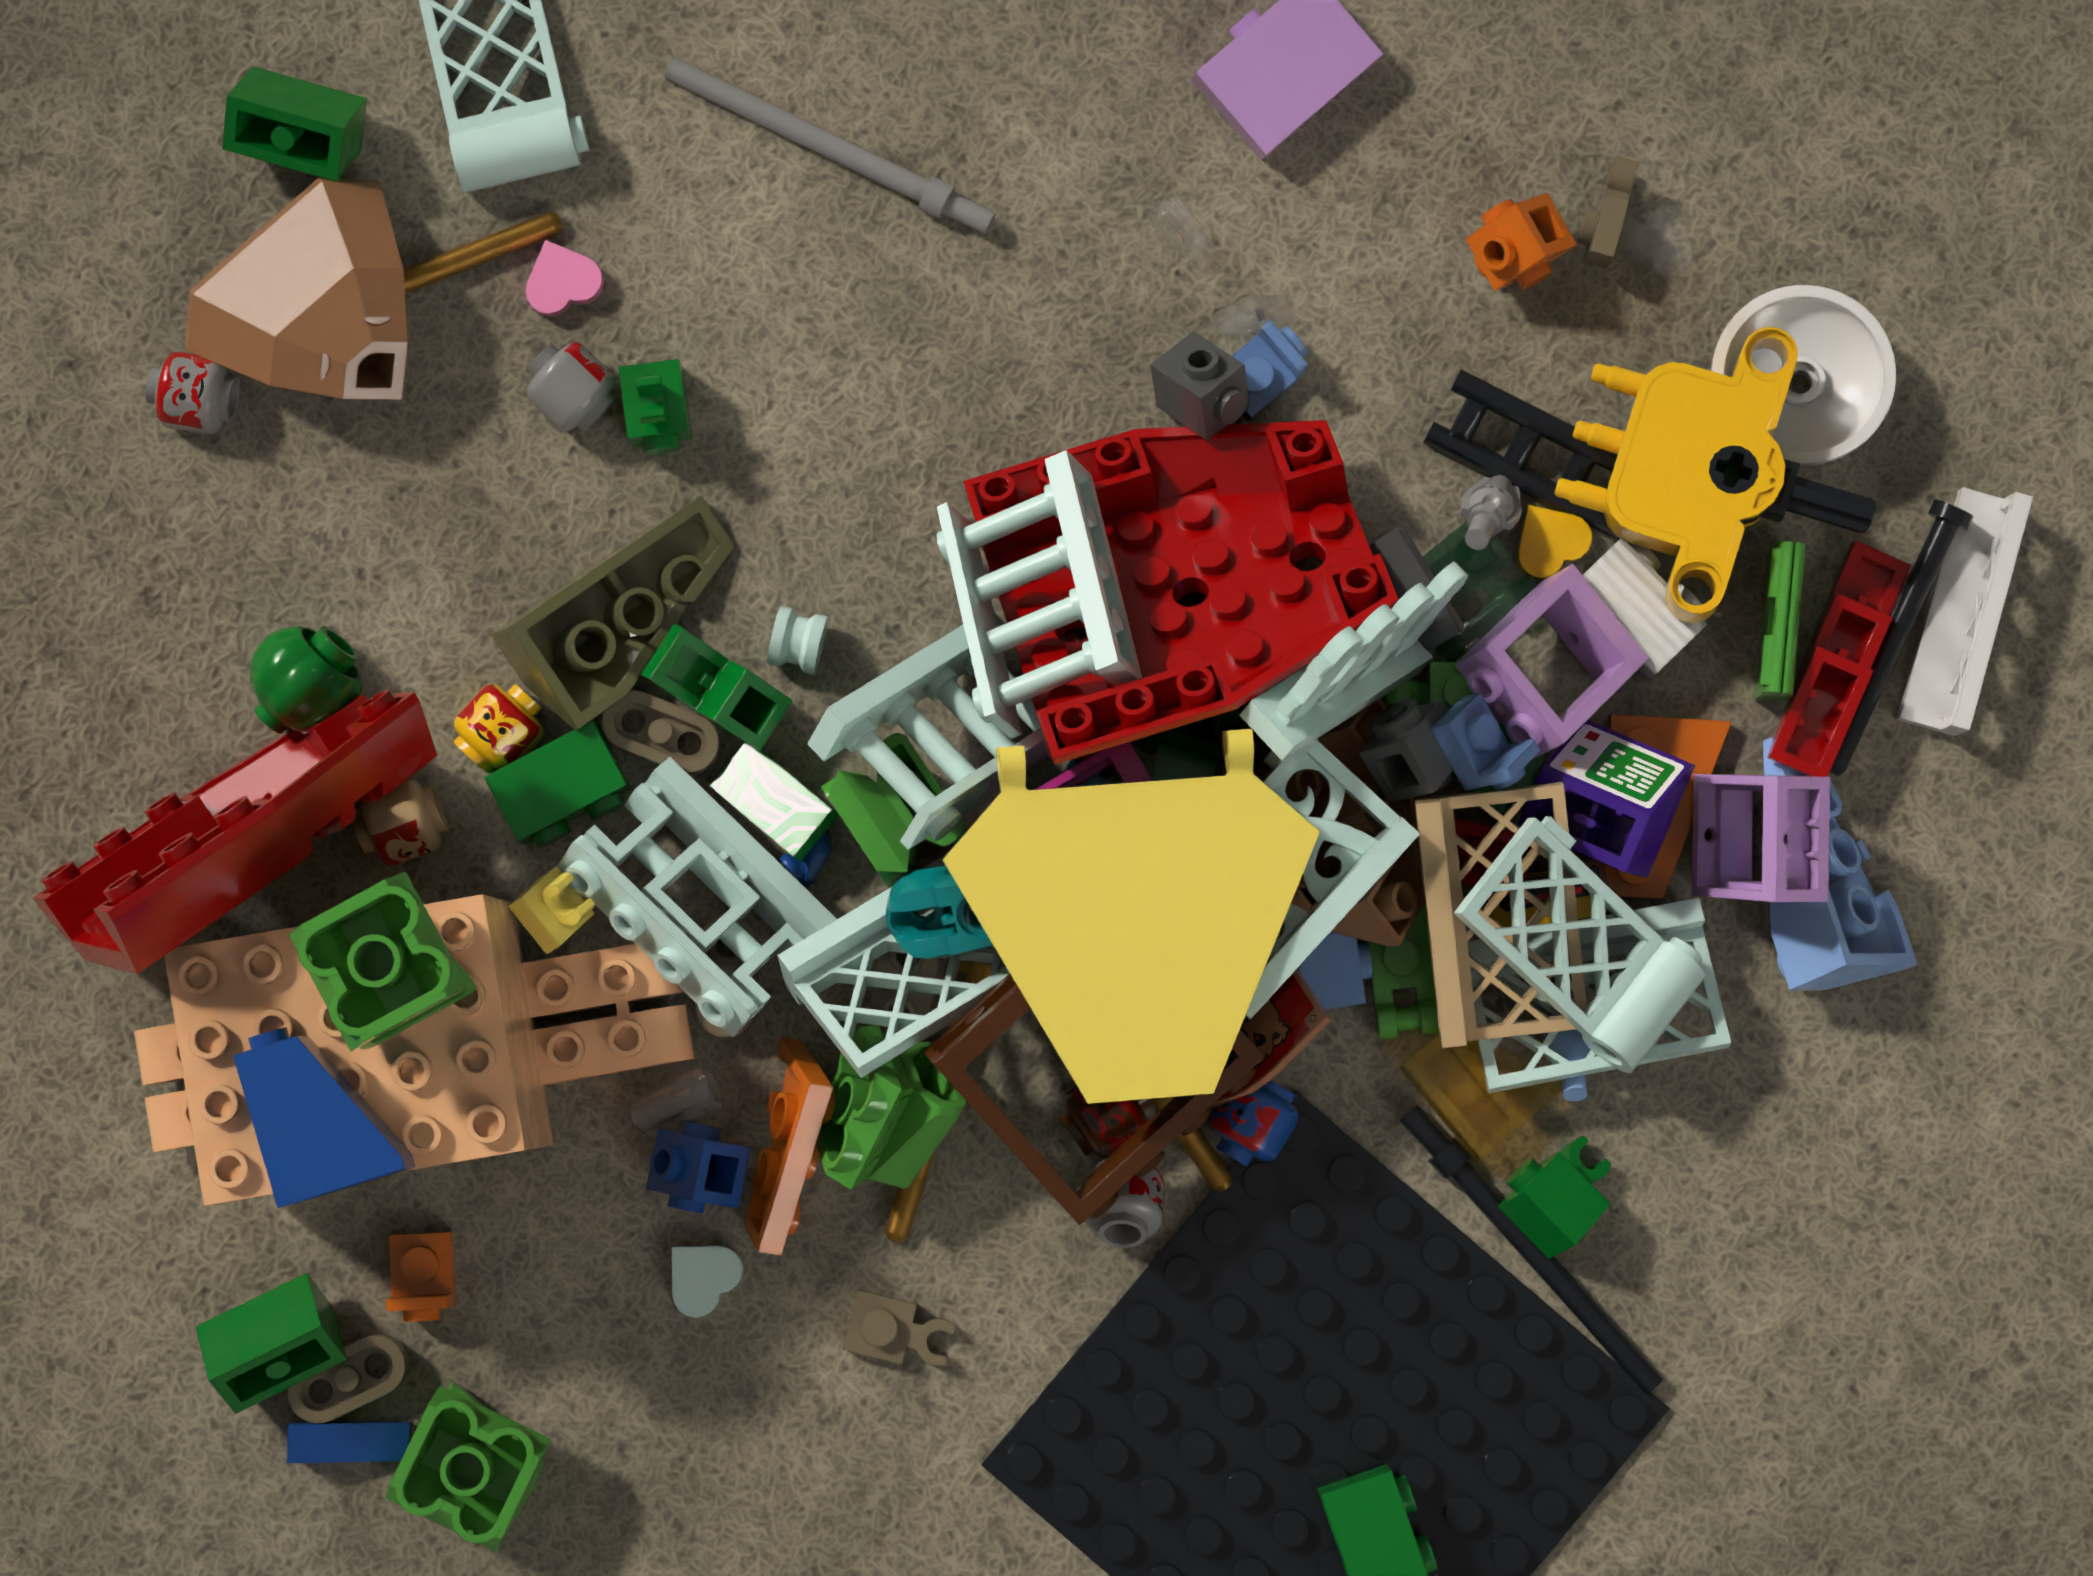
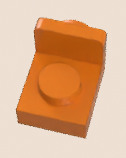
M453 1232L389 1235L391 1297L386 1298V1311H403V1322L440 1320V1309L456 1305Z

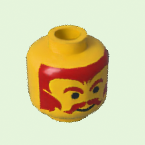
M516 683L508 692L499 685L487 684L456 716L454 727L459 736L453 742L473 762L489 774L494 768L500 769L527 755L541 741L544 730L541 723L534 716L542 707Z

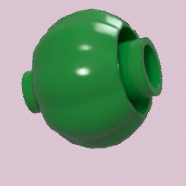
M293 626L269 634L253 653L250 664V681L260 703L254 710L255 714L267 727L276 733L282 734L287 728L308 733L310 727L339 711L353 701L352 699L355 696L361 695V677L356 666L353 665L359 659L357 652L342 636L326 626H322L317 632L309 627Z

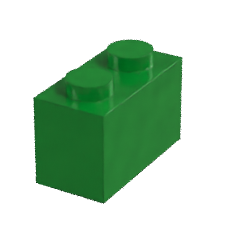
M252 66L227 95L222 150L338 182L361 152L367 98Z
M593 720L581 728L557 738L484 777L517 842L526 845L534 841L538 849L548 846L568 835L570 830L566 823L588 812L590 818L596 820L624 805L620 795L632 789L600 726Z
M308 1273L283 1283L196 1326L208 1381L235 1414L347 1360L333 1308Z
M1385 1464L1317 1488L1347 1576H1428V1573L1438 1570L1426 1534L1415 1537L1407 1514L1417 1511V1506L1405 1475L1394 1478L1392 1470Z

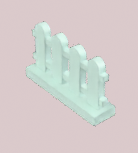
M1452 562L1439 572L1427 587L1421 582L1413 586L1398 600L1392 609L1387 604H1384L1371 613L1356 631L1351 626L1344 628L1327 643L1308 666L1252 699L1240 714L1241 718L1282 761L1423 671L1433 656L1422 646L1418 638L1430 627L1440 611L1465 584L1468 574L1456 562Z

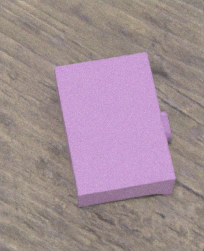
M1279 0L1263 15L1254 8L1228 31L1234 40L1202 66L1190 81L1208 98L1254 153L1263 160L1383 55V52L1339 0Z

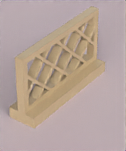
M1563 782L1441 796L1438 793L1413 797L1416 827L1420 833L1418 836L1439 1037L1442 1048L1467 1046V1041L1576 1030L1563 1015L1548 1017L1530 1002L1538 994L1532 986L1524 996H1521L1496 975L1506 964L1501 957L1488 970L1469 955L1468 941L1474 935V932L1469 927L1466 928V924L1454 914V911L1466 897L1462 894L1461 880L1477 861L1486 868L1491 866L1493 862L1484 856L1483 853L1505 827L1516 834L1520 828L1511 819L1526 801L1552 798L1554 820L1569 833ZM1512 803L1504 814L1492 806L1494 804ZM1480 806L1497 819L1498 822L1475 849L1456 834L1453 809ZM1535 840L1530 845L1532 849L1522 860L1523 873L1539 854L1548 860L1547 852ZM1457 845L1470 854L1461 867H1459ZM1563 868V878H1564V877H1572V876ZM1508 874L1503 879L1504 883L1509 882ZM1564 885L1566 921L1578 920L1575 885ZM1524 889V898L1538 908L1526 925L1539 924L1546 915L1551 918L1550 896L1543 902L1529 890ZM1509 891L1496 892L1484 908H1480L1478 911L1494 928L1504 926L1491 917L1490 914ZM1579 928L1568 929L1569 965L1583 964ZM1504 935L1503 937L1513 945L1512 935ZM1527 945L1528 956L1543 968L1554 967V959L1551 963ZM1470 966L1483 976L1474 988L1472 987ZM1584 972L1571 973L1570 990H1572L1573 1002L1584 1012L1587 1008ZM1550 975L1546 977L1550 979L1552 976L1555 977V975ZM1490 982L1517 1002L1502 1022L1476 1023L1474 1002ZM1524 1010H1527L1536 1017L1516 1020Z

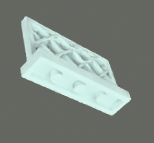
M946 855L922 869L945 866L942 859ZM892 887L777 955L786 989L798 1005L804 1003L860 1078L962 1017L1009 974L1006 966L1003 967L1004 963L995 948L988 947L952 956L950 954L939 956L950 959L944 980L913 976L918 958L908 953L902 975L871 971L873 961L888 951L906 953L905 950L901 949L886 923V905ZM931 907L916 910L915 912L928 917L935 910ZM961 960L992 963L990 976L979 983L956 981ZM835 983L855 985L850 1006L825 1004L817 994ZM866 987L898 990L892 1012L861 1008ZM909 991L940 995L938 1007L928 1014L904 1013ZM838 1021H845L844 1029ZM856 1024L887 1026L885 1040L862 1053L852 1040Z
M1695 898L1633 910L1665 941L1669 942L1673 937L1679 938L1691 945L1701 955L1702 961L1699 965L1705 973V978L1701 982L1704 997L1694 991L1687 1001L1708 1013L1713 1031L1711 1035L1689 1038L1668 1025L1638 1065L1729 1048L1731 1039L1703 931L1705 919L1700 899ZM1612 914L1606 915V918L1615 916H1613ZM1623 924L1606 926L1608 961L1624 960L1639 941ZM1592 927L1579 928L1583 964L1594 963ZM1552 931L1531 933L1527 937V945L1551 963L1554 959ZM1482 939L1468 942L1469 955L1488 970L1500 957ZM1528 956V960L1536 968H1543ZM1507 963L1496 975L1511 988L1522 994V996L1531 987L1530 984L1527 985L1519 980L1522 977ZM1470 966L1472 987L1474 988L1483 976ZM1591 971L1589 974L1584 972L1586 992L1589 988L1596 992L1595 971ZM1539 993L1532 1000L1555 1016L1562 1015ZM1481 995L1474 1002L1477 1024L1502 1022L1504 1020L1483 1006ZM1558 1031L1550 1032L1543 1043L1538 1042L1529 1035L1511 1036L1536 1054L1525 1070L1499 1075L1494 1051L1504 1037L1493 1038L1492 1041L1491 1039L1476 1040L1488 1094L1615 1070L1616 1068L1599 1056H1596L1592 1050H1590L1585 1059L1568 1061L1549 1049L1560 1032ZM1662 1035L1674 1041L1656 1045ZM1542 1058L1554 1064L1536 1068Z

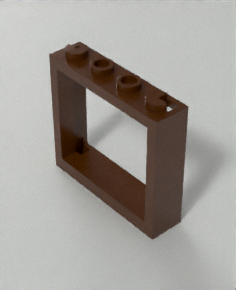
M1010 973L923 1051L934 1066L1078 1225H1081L1088 1217L1096 1219L1107 1212L1118 1198L1117 1191L1134 1175L1142 1177L1152 1171L1163 1159V1149L1179 1134L1185 1136L1197 1130L1209 1117L1210 1110L1208 1108L1226 1092L1232 1094L1243 1088L1255 1075L1256 1068L1254 1066L1264 1058L1245 1034L1239 1030L1213 1094L1174 1097L1072 1190L964 1070L1031 1009Z

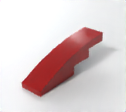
M1859 541L1851 543L1794 682L1793 696L1787 700L1767 756L1768 759L1806 776L1828 777L1874 671L1871 669V666L1893 618L1889 615L1911 564Z

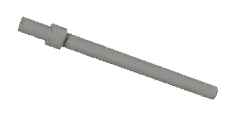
M674 57L668 66L665 75L667 80L919 202L918 209L938 219L946 215L985 235L995 219V212L956 194L955 186L935 176L929 181L677 57Z

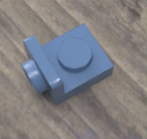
M1271 320L1260 327L1259 333L1232 355V357L1245 365L1250 407L1244 413L1250 420L1306 374L1309 366L1303 358L1308 354V350L1300 338L1287 326L1279 330Z
M1481 692L1462 696L1430 728L1465 791L1490 785L1494 790H1501L1513 785L1526 774L1524 767L1540 751L1534 739L1509 744Z

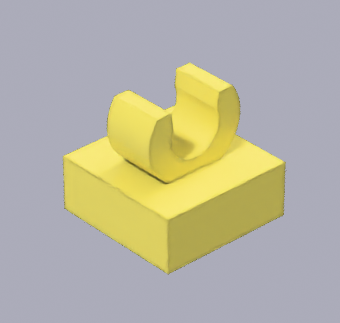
M557 866L543 874L508 906L546 954L561 946L595 914L592 911L595 905L593 900L588 898L584 901L569 885L575 879L573 875L569 872L562 873Z

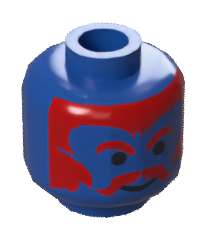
M1270 1080L1253 1093L1215 1107L1208 1122L1211 1130L1222 1137L1216 1148L1247 1167L1253 1156L1262 1161L1270 1162L1275 1160L1299 1121V1112L1291 1104L1296 1095Z

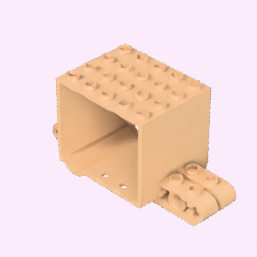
M481 894L423 904L450 955L470 974L477 988L467 997L372 1048L364 1050L357 1048L350 1051L341 1032L333 1024L329 1010L309 972L300 963L297 950L289 937V934L299 926L180 946L164 956L175 1023L134 1031L142 1086L184 1080L185 1084L184 1091L144 1098L152 1150L155 1153L194 1146L204 1206L272 1195V1187L233 1055L251 1050L248 1038L287 1027L290 1038L294 1036H309L410 1151L416 1167L404 1171L554 1146L544 1085L695 1059L686 1004L639 1012L635 1011L634 1002L676 995L684 993V991L677 984L664 979L656 970L653 961L636 944L524 963L517 917L508 907L511 902ZM616 1005V1016L541 1029L539 1026V1018Z

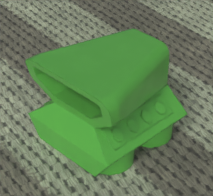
M894 733L883 740L935 796L943 792L905 735ZM838 769L836 777L822 785L821 788L886 886L890 888L903 875L912 872V868L916 864V845L908 850L900 840L917 813L878 772L877 782H875L867 775L858 772L848 773ZM961 819L940 840L934 841L929 836L921 842L940 847L951 845L960 839L965 832L963 820Z
M406 872L382 880L301 924L289 934L297 950L300 963L309 972L329 1010L333 1024L341 1032L350 1051L357 1048L363 1050L372 1048L467 997L477 988L470 974L450 955Z
M879 1025L860 1026L857 1032H854L852 1040L860 1051L864 1053L885 1040L886 1034ZM919 1042L906 1050L902 1056H896L860 1078L840 1052L838 1070L833 1081L830 1082L835 1091L834 1111L830 1121L827 1124H822L816 1142L826 1175L850 1190L867 1179L899 1188H908L960 1117L966 1105V1100L924 1054L923 1051L933 1042Z
M454 1382L450 1383L448 1389L439 1386L428 1403L389 1484L385 1499L400 1505L410 1514L425 1517L456 1532L466 1541L478 1543L498 1552L513 1522L521 1515L546 1463L544 1457L551 1439L486 1408L464 1387Z

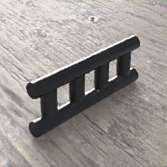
M1461 369L1450 391L1466 398L1451 429L1433 422L1423 443L1490 477L1497 475L1507 477L1512 482V485L1519 487L1520 492L1560 512L1576 515L1582 518L1589 527L1618 541L1620 538L1607 526L1602 512L1575 505L1567 499L1557 497L1554 494L1557 483L1526 468L1541 437L1574 453L1561 477L1571 481L1579 480L1586 482L1595 464L1612 472L1618 454L1588 446L1586 442L1574 439L1572 435L1575 426ZM1487 410L1520 425L1504 456L1472 441Z

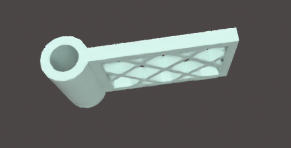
M419 0L448 127L451 154L462 191L469 193L581 166L579 153L590 151L589 142L581 115L570 118L543 1L529 0L530 9L521 4L522 0H495L504 5L488 31H485L463 18L473 0H459L452 11L434 0ZM514 12L533 22L536 28V33L523 52L498 38ZM436 14L446 19L440 29ZM456 26L481 40L465 66L447 57L443 49L444 44ZM491 47L517 61L500 87L475 73ZM539 48L544 64L533 59ZM528 67L547 78L551 97L526 103L511 94V91ZM448 69L458 74L453 84H451ZM469 81L494 95L482 114L459 118L456 100ZM504 102L511 105V107L500 109Z
M1545 816L1541 822L1537 818H1527L1454 911V914L1582 1033V1039L1597 1056L1622 1072L1632 1073L1705 978V973L1699 965L1702 957L1685 941L1673 937L1668 942L1657 934L1570 851L1576 840L1552 817ZM1535 840L1547 852L1549 879L1523 881L1522 855ZM1563 868H1564L1572 877H1564V878H1563ZM1509 874V882L1501 883L1505 876ZM1581 884L1590 893L1591 919L1566 921L1564 885ZM1549 887L1552 923L1526 925L1524 889ZM1510 890L1512 927L1494 928L1478 911L1493 892ZM1605 908L1615 917L1606 918ZM1623 924L1639 941L1624 960L1608 961L1606 926ZM1592 927L1594 963L1569 965L1567 930ZM1552 931L1554 967L1536 968L1528 960L1527 933ZM1512 935L1513 945L1503 936ZM1616 969L1609 978V970ZM1595 971L1596 996L1583 1012L1571 1001L1569 974ZM1555 975L1556 986L1546 976Z

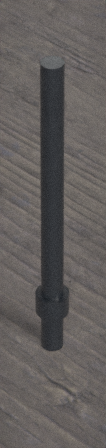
M1419 1105L1409 1110L1400 1119V1122L1431 1155L1428 1162L1443 1179L1448 1177L1453 1179L1645 1394L1653 1391L1663 1381L1662 1375L1555 1257L1548 1259L1498 1208L1503 1199L1468 1161L1471 1154L1456 1137L1449 1140Z

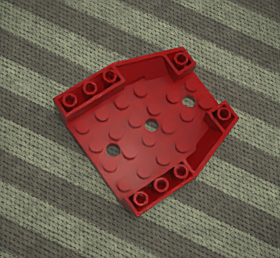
M1326 420L1229 424L1209 440H1205L1186 426L1133 429L1067 449L1093 478L1142 678L1114 687L1104 677H1096L1091 673L1031 698L1048 753L1055 765L1236 710L1309 664L1319 655L1327 643L1344 628L1351 626L1356 631L1364 620L1380 606L1387 604L1390 609L1393 608L1399 600L1381 554L1373 556L1348 495L1344 463ZM1060 452L963 481L974 521L978 522L1044 493V486L1050 483L1044 459ZM1053 515L982 546L990 573L1056 545L1057 537L1063 535L1059 519ZM1306 557H1317L1324 561L1320 567L1311 571H1302L1294 567L1299 560ZM1065 567L998 596L1006 623L1070 597V589L1075 588L1072 571ZM1192 592L1202 593L1207 596L1202 603L1192 607L1182 606L1177 603L1182 596ZM1077 620L1015 646L1014 648L1023 674L1081 651L1082 644L1088 641V637L1072 643L1062 641L1060 638L1070 629L1085 628L1084 623Z
M389 689L374 695L368 700L364 694L355 696L352 699L353 701L339 711L310 727L308 733L291 730L179 799L175 792L161 798L144 811L149 820L129 833L124 826L120 827L96 842L93 848L97 855L79 867L73 861H70L49 873L41 880L46 889L34 896L33 900L85 961L139 974L312 854V837L314 840H318L331 833L341 831L355 820V815L357 814L354 808L355 802L362 799L368 805L380 798H384L438 756L419 699L414 692L396 693L393 695Z

